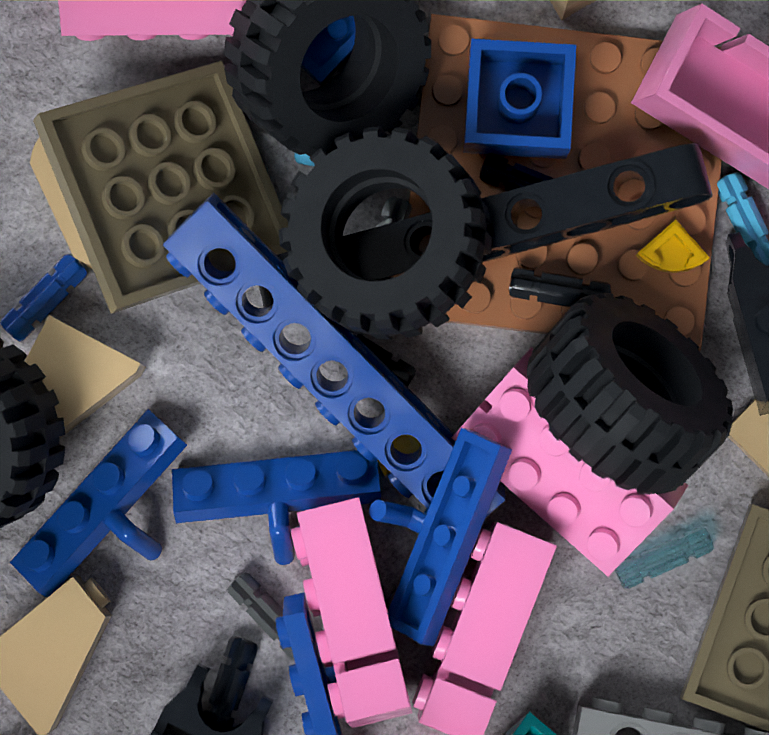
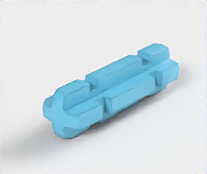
M739 172L724 176L717 181L718 195L721 202L726 201L729 206L725 210L736 233L740 232L745 244L752 250L755 258L762 264L769 266V241L766 237L769 231L753 197H747L745 193L748 190L745 180Z

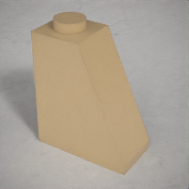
M50 315L25 359L29 366L36 363L45 374L46 378L42 381L47 390L54 389L60 403L55 405L57 417L64 418L65 434L141 377L146 368L141 363Z
M81 576L72 577L0 636V689L37 735H48L57 728L112 616L105 607L111 601L93 578L85 582Z

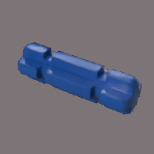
M69 254L64 255L53 266L56 270L52 276L46 273L19 301L22 306L18 310L13 307L1 319L2 327L19 342L24 341L35 330L32 324L36 320L41 323L69 295L66 290L71 285L76 288L87 277L88 272L73 256Z

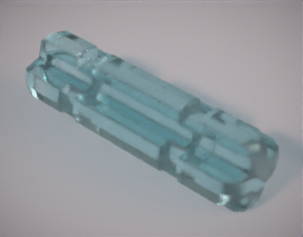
M701 526L683 533L684 537L681 539L678 537L671 538L640 552V557L636 559L632 556L625 559L615 569L621 586L630 589L645 582L644 578L647 576L654 578L688 563L689 557L693 556L697 559L712 552L714 545L707 529Z

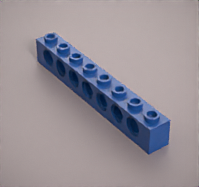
M213 192L164 242L163 246L169 251L166 255L168 261L184 277L189 278L193 275L207 289L204 292V296L208 302L223 315L230 312L244 326L241 332L247 341L260 352H264L267 349L281 363L278 369L285 379L297 389L305 386L318 399L315 405L319 412L335 426L341 422L355 436L352 438V443L356 449L371 462L378 459L391 472L388 478L393 486L407 498L414 495L427 508L424 511L427 514L437 490L430 483L429 478L436 472L444 471L455 441L451 438L454 433L352 331L334 322L319 312L314 305L306 301L297 290L298 282L288 275L285 265L279 257ZM215 248H224L230 251L235 258L236 267L230 271L216 269L209 260V251ZM252 286L265 287L273 296V304L267 308L253 306L247 299L246 290ZM292 323L301 324L308 329L311 339L302 345L292 344L285 338L283 328ZM327 361H337L345 366L348 375L343 380L330 381L321 374L320 366ZM364 398H374L382 403L385 411L377 417L369 418L363 416L358 411L356 404ZM411 435L418 439L421 447L414 453L405 454L399 452L394 447L393 441L398 436ZM501 481L486 517L505 501V485Z

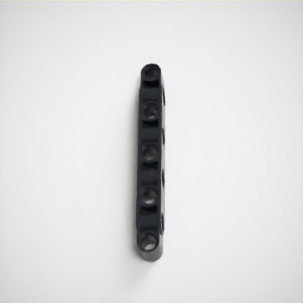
M695 143L678 145L481 198L488 207L491 223L486 225L487 233L492 237L491 253L483 255L482 263L640 221L709 200L713 194L700 145ZM637 179L645 183V190L639 199L626 202L618 198V191L624 182ZM528 207L541 208L542 217L535 227L525 230L518 228L517 219L524 209ZM431 212L343 236L342 253L345 263L354 274L368 281H385L405 273L422 257L418 253V246L423 237L432 232ZM288 252L278 254L277 256L283 262V260L289 255ZM259 286L263 307L267 308L273 304V296L268 289Z

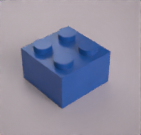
M471 38L463 153H493L505 156L566 159L571 149L576 45Z

